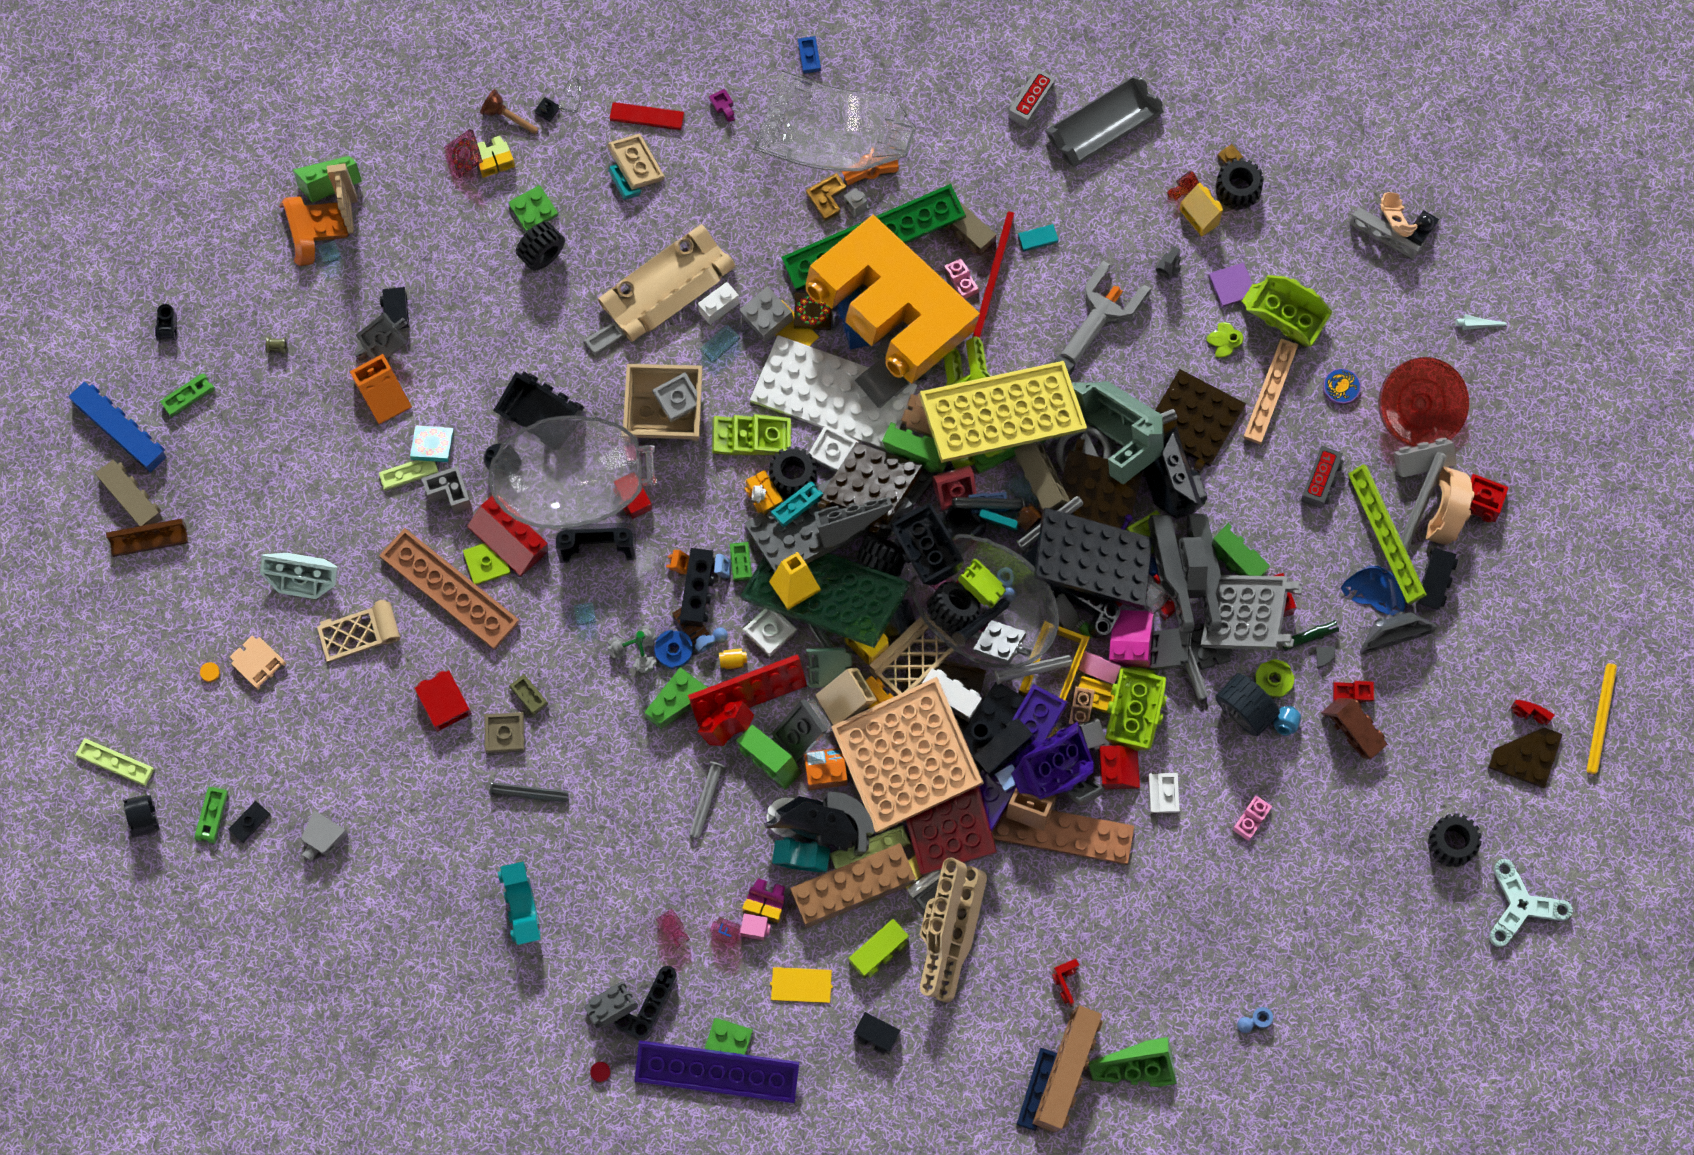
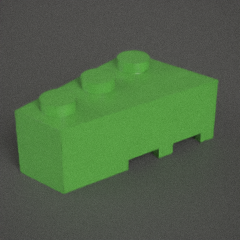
M350 156L293 169L298 188L312 203L334 194L335 191L327 173V166L346 164L353 185L362 182L357 163Z
M890 423L882 440L887 453L920 463L929 472H943L947 462L941 463L934 439L925 435L923 438L913 435L912 430L907 429L905 432L896 428L895 423Z
M1227 523L1212 541V545L1215 546L1217 560L1225 563L1228 571L1231 573L1235 572L1239 576H1264L1268 572L1270 565L1254 549L1250 550L1243 543L1245 539L1242 536L1237 537L1230 530L1232 526Z
M680 667L644 712L645 717L658 728L663 729L692 709L688 698L689 694L708 687Z
M753 724L736 740L740 747L738 749L740 753L745 757L749 756L758 768L761 767L769 777L774 779L785 790L802 774L793 757Z

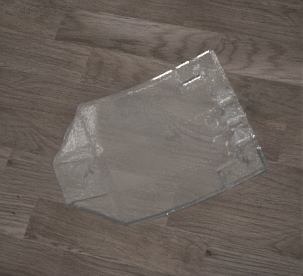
M782 71L753 150L816 169L864 171L907 157L916 127L913 123L909 122L906 117L907 114L901 105L895 102L891 91L890 93L850 91Z

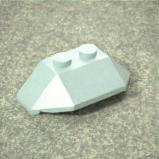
M291 553L262 554L260 574L265 577L278 593L317 599L336 585L337 566L322 558Z

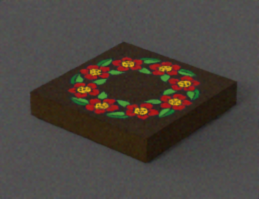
M795 292L794 329L831 331L832 309L824 301L821 303L815 302L808 293Z

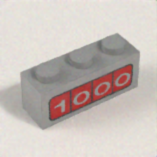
M1038 68L1034 73H1030L1026 80L1027 84L1019 89L1017 99L1011 101L1008 106V118L1028 127L1054 88L1056 78Z

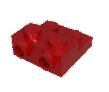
M1472 474L1470 479L1474 498L1469 509L1471 510V515L1481 517L1484 522H1496L1509 487Z

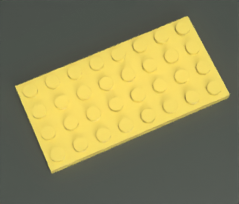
M1064 361L920 391L919 394L941 463L1079 433L1087 429Z

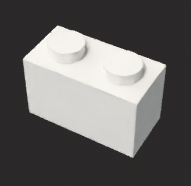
M726 282L698 303L699 312L711 325L740 304L739 295Z

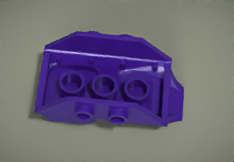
M1078 721L1068 728L1059 730L1052 737L1045 739L1042 745L1022 758L1019 765L1011 773L1019 793L1031 794L1039 799L1072 790L1075 784L1086 781L1087 776L1094 772V762Z

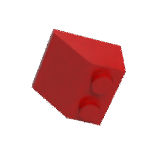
M1120 745L1100 746L1098 752L1100 785L1105 790L1140 788L1138 751Z

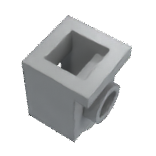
M857 188L844 195V205L855 218L870 208L867 204L868 199L866 195L858 191Z

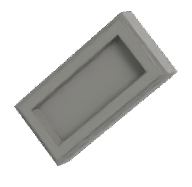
M614 321L585 339L584 342L592 354L596 356L626 336Z

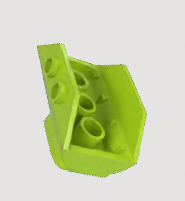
M1267 275L1264 281L1252 284L1241 301L1246 306L1248 312L1264 320L1267 325L1280 329L1285 336L1305 347L1313 346L1332 314L1328 305L1313 289L1306 288L1300 285L1297 280L1284 276Z
M1120 667L1117 684L1113 683L1111 695H1114L1113 702L1109 701L1107 713H1110L1105 739L1115 746L1120 745L1135 751L1151 749L1157 725H1161L1163 718L1160 710L1166 704L1167 696H1164L1166 677L1158 676L1154 670L1141 667Z

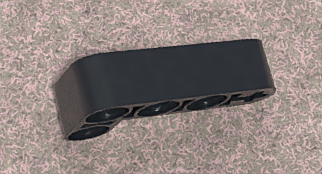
M1049 583L1050 587L1058 594L1063 593L1069 601L1094 616L1088 628L1089 634L1092 637L1100 638L1110 633L1120 614V608L1115 602L1083 592H1079L1078 596L1072 589ZM1090 598L1095 601V606L1091 604ZM1106 608L1110 610V616L1106 613ZM1098 624L1102 627V632L1098 630Z
M664 966L659 970L637 1017L631 1014L623 1016L622 1018L629 1020L628 1025L625 1027L618 1025L620 1019L614 1022L618 1031L639 1041L649 1039L678 979L677 973L672 966ZM671 972L672 979H667L666 986L668 988L663 985L665 982L664 974L668 975ZM658 990L665 992L661 999L654 997V993ZM649 1008L656 1010L655 1015L652 1017L645 1015L646 1010ZM640 1026L647 1028V1032L644 1035L636 1033Z

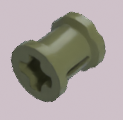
M267 336L265 342L266 353L276 351L286 354L287 338L275 339Z

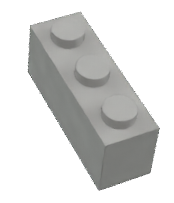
M1439 438L1434 443L1422 442L1417 444V447L1410 448L1406 446L1399 448V451L1393 452L1397 474L1401 477L1428 472L1437 452L1447 456L1444 467L1457 465L1454 443L1447 438Z

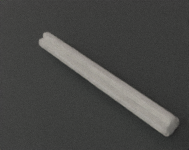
M1436 453L1401 536V541L1406 551L1409 549L1447 459V456L1443 453Z

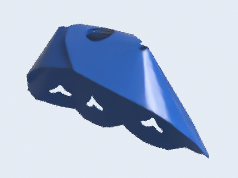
M1369 565L1348 578L1341 586L1345 596L1350 593L1346 587H1351V592L1357 590L1352 601L1361 604H1371L1378 611L1388 615L1390 612L1391 615L1404 612V595L1395 575L1380 566ZM1362 593V595H1363L1365 598H1362L1361 596H1360V597H1357V595H1360V594ZM1385 602L1386 608L1383 605H1380L1379 603Z

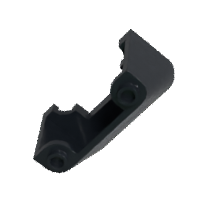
M626 522L565 525L556 536V551L560 563H570L571 556L579 553V544L616 543L617 552L624 553L627 560H636L635 527Z

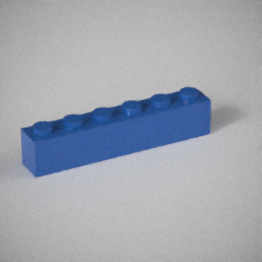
M84 381L68 396L71 402L151 473L166 458L164 454L165 449L158 442L154 444L151 441L152 437L146 431L141 432L137 429L139 426L132 419L128 421L124 417L126 414L119 407L115 409L112 406V401L107 396L102 397L99 395L100 391L93 384L89 386Z

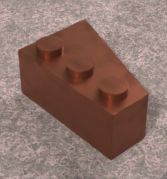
M1337 698L1321 714L1324 717L1328 715L1336 723L1333 727L1337 731L1339 729L1343 731L1348 738L1346 741L1363 759H1372L1388 745L1384 740V734L1374 727L1373 720L1362 711V706L1356 699Z

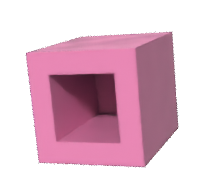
M744 914L740 935L741 937L764 941L765 935L769 936L771 924H768L767 917Z

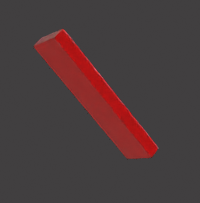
M617 102L612 103L610 121L682 130L684 120L683 111Z

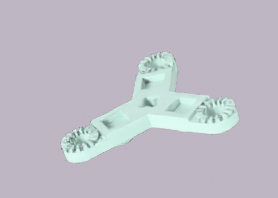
M1501 859L1495 864L1494 874L1510 905L1489 934L1490 942L1494 946H1505L1526 917L1565 921L1572 915L1573 908L1568 901L1530 896L1510 860ZM1502 864L1507 865L1510 870L1509 873H1501L1499 866ZM1520 900L1522 903L1526 902L1525 910L1518 908L1517 905ZM1560 905L1567 909V914L1564 916L1557 912V907ZM1500 931L1504 933L1505 940L1503 942L1497 941L1494 935L1495 932Z

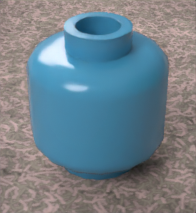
M1293 706L1279 708L1280 714L1273 722L1275 729L1279 734L1285 736L1295 733L1301 721V714Z

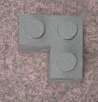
M458 466L422 478L430 503L448 497L454 514L472 508Z

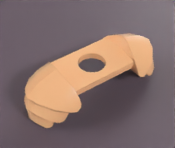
M1393 192L1384 193L1381 198L1380 207L1392 229L1402 237L1411 236L1417 229V225H1408L1401 213L1404 210V206L1402 205L1400 195ZM1392 217L1400 219L1401 222L1393 220Z

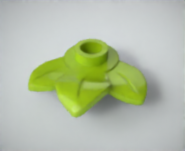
M1226 322L1218 323V331L1211 332L1206 338L1208 343L1217 347L1215 357L1217 358L1231 355L1234 348L1241 346L1244 341L1243 334L1239 330H1234L1233 326ZM1233 336H1237L1236 340H1231Z

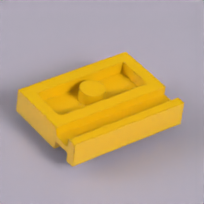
M1081 676L1078 687L1095 690L1092 709L1107 713L1109 701L1113 702L1114 695H1111L1113 685Z

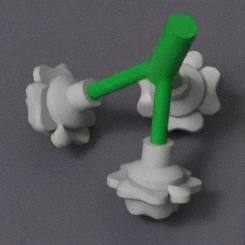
M649 624L639 626L637 628L638 631L634 633L636 638L626 643L616 636L608 641L609 646L607 649L612 658L620 660L622 656L626 655L625 650L627 646L636 643L639 646L640 655L635 660L633 668L636 671H640V673H648L654 668L656 660L653 657H647L643 649L646 646H653L654 641L657 640L656 629L651 628Z

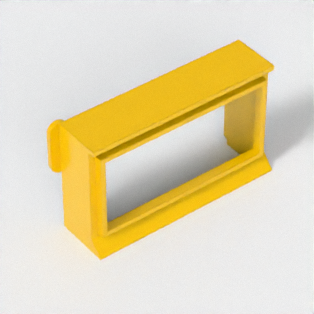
M1046 620L1029 664L1040 662L1051 633L1080 643L1059 697L1066 701L1090 637L1051 624ZM1034 675L1023 678L1019 689L1020 695L1026 697Z

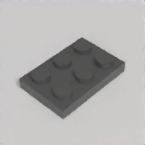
M804 699L794 707L771 734L780 747L788 752L795 762L798 763L826 733L827 729L807 700Z

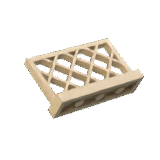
M923 614L869 665L870 673L874 677L877 676L896 695H899L902 692L897 689V682H908V689L905 691L918 686L926 678L932 668L935 670L957 649V646ZM930 628L935 633V639H924V633ZM913 643H922V652H910V646ZM924 643H935L936 652H924ZM937 643H946L950 648L946 652H938ZM900 656H908V665H897V659ZM910 656H922V665H910ZM924 656H936V662L933 665H924ZM886 669H894L895 678H886L882 673ZM897 669H908V678H897ZM910 669H922V675L919 678H910Z

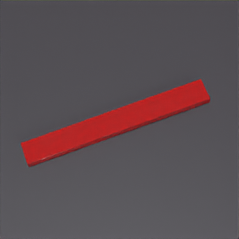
M1007 212L979 311L980 315L972 338L977 336L981 340L1013 225L1014 212Z

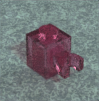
M672 908L655 919L666 938L669 940L673 937L677 949L680 947L678 942L680 937L685 938L686 942L690 940L688 935L682 932L684 925Z

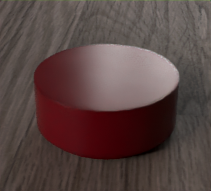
M596 1062L590 1069V1075L594 1081L603 1083L610 1078L611 1070L605 1062Z

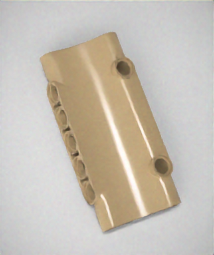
M700 224L618 282L597 300L601 307L618 324L627 338L633 342L647 331L649 332L714 286L721 280L720 278L733 270L736 265L732 258L719 248L707 229ZM681 242H685L687 245L685 252L680 249ZM623 284L628 286L627 294L621 292Z

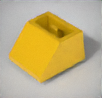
M1201 183L1197 184L1182 200L1179 208L1201 237L1219 226L1223 212L1220 202L1215 201L1211 196L1210 190Z

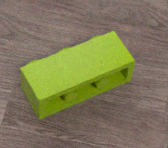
M892 919L848 958V961L864 979L867 976L871 978L879 971L878 967L882 963L886 965L894 958L893 953L897 950L901 952L908 946L909 935Z

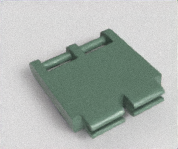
M845 648L807 649V671L809 672L807 687L824 688L846 669H851L852 651H845ZM812 655H814V665H812ZM813 672H815V681H813Z

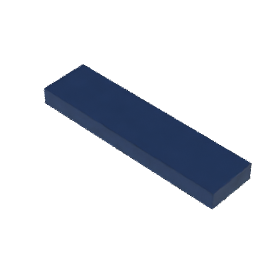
M1040 1047L1017 1120V1126L1036 1131L1037 1125L1032 1123L1057 1056L1056 1052Z

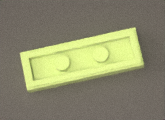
M415 460L379 472L384 491L439 472L435 461Z

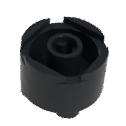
M145 794L123 800L127 822L131 827L130 833L132 838L155 833L157 830H160L156 814L152 813L156 809L151 795Z

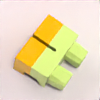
M501 136L491 139L493 146L486 147L485 142L475 144L478 148V156L476 158L483 178L498 173L494 157L500 172L516 167L507 142H504Z

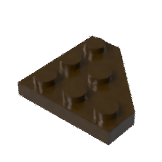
M1544 727L1497 747L1493 751L1488 768L1544 789L1563 734Z

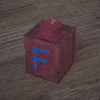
M719 917L717 922L714 921L710 928L712 939L735 947L740 935L741 925Z

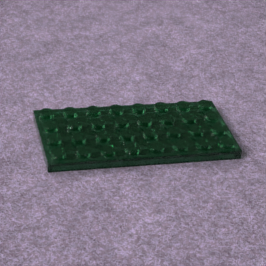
M827 553L807 564L821 591L787 610L769 582L774 571L765 557L761 560L740 595L743 601L875 648L911 585L907 580Z

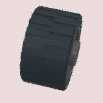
M1237 673L1215 695L1216 701L1222 710L1253 736H1259L1280 714V710L1272 698L1258 684L1241 673Z

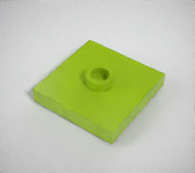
M485 543L463 550L475 585L511 574L508 564Z

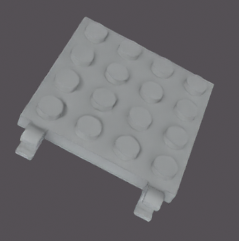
M1221 575L1216 590L1222 620L1221 630L1208 631L1205 620L1201 641L1202 647L1278 650L1279 645L1293 647L1294 639H1291L1292 635L1281 634L1287 592L1301 595L1303 587L1300 586V582H1289L1287 576Z

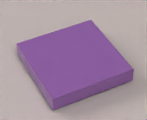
M1244 262L1209 273L1210 281L1222 308L1241 302L1253 284Z

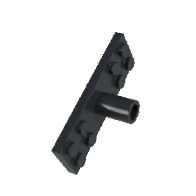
M997 682L994 683L963 732L972 757L979 747L985 746L990 742V738L994 734L1000 733L1005 729V725L1013 719L1025 699L1024 696L1001 683L999 685ZM974 759L979 773H981L982 768L977 764V762Z

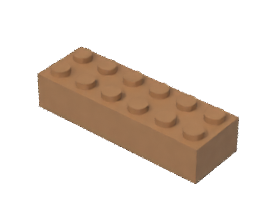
M899 843L791 887L790 890L807 929L905 889L907 886L916 883V878L902 845Z
M1081 1005L1072 1010L1032 1124L1054 1133L1062 1130L1063 1127L1066 1128L1070 1118L1067 1115L1070 1108H1073L1076 1101L1075 1091L1081 1087L1083 1078L1080 1076L1083 1069H1087L1090 1061L1087 1056L1090 1050L1093 1051L1096 1044L1094 1036L1096 1032L1100 1031L1103 1020H1100L1101 1013Z

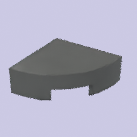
M1335 646L1315 649L1317 668L1326 666L1332 660L1335 654Z

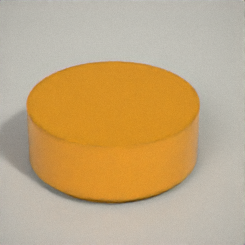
M205 663L200 669V676L206 682H215L220 677V669L215 663Z

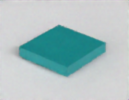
M983 509L980 512L979 517L984 522L1017 532L1019 525L1016 520Z

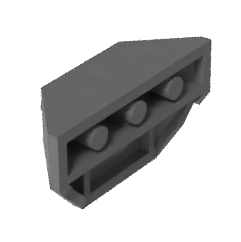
M1399 612L1389 619H1386V617L1375 620L1360 650V654L1363 655L1432 634L1437 628L1436 624L1411 612L1405 614L1404 612Z

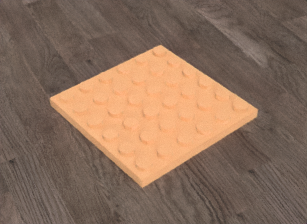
M937 677L832 726L863 804L872 819L876 833L882 832L984 784Z

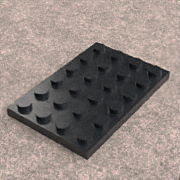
M1044 508L1042 511L1033 579L1142 609L1145 606L1152 538Z

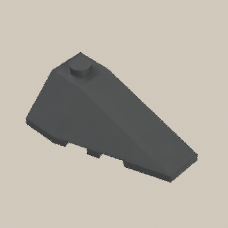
M890 497L869 500L864 505L851 503L848 508L839 509V506H834L814 512L824 548L838 546L839 543L846 541L891 510L893 505Z

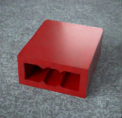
M449 670L446 672L441 671L434 678L423 680L415 687L437 732L472 714Z

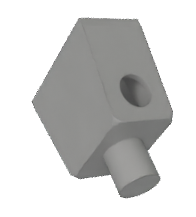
M314 810L301 837V841L308 846L302 856L311 862L317 853L327 857L348 835L347 831Z

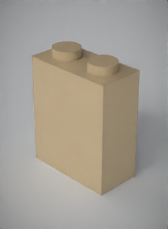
M858 668L846 669L815 695L819 705L824 709L829 722L833 726L863 712L877 701Z

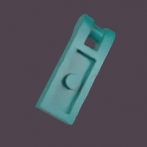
M809 482L772 510L771 514L785 527L815 503H819L820 497L824 493L821 490L818 491L813 482Z

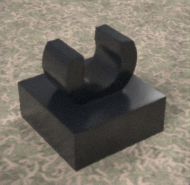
M544 97L534 112L550 122L560 109V105Z

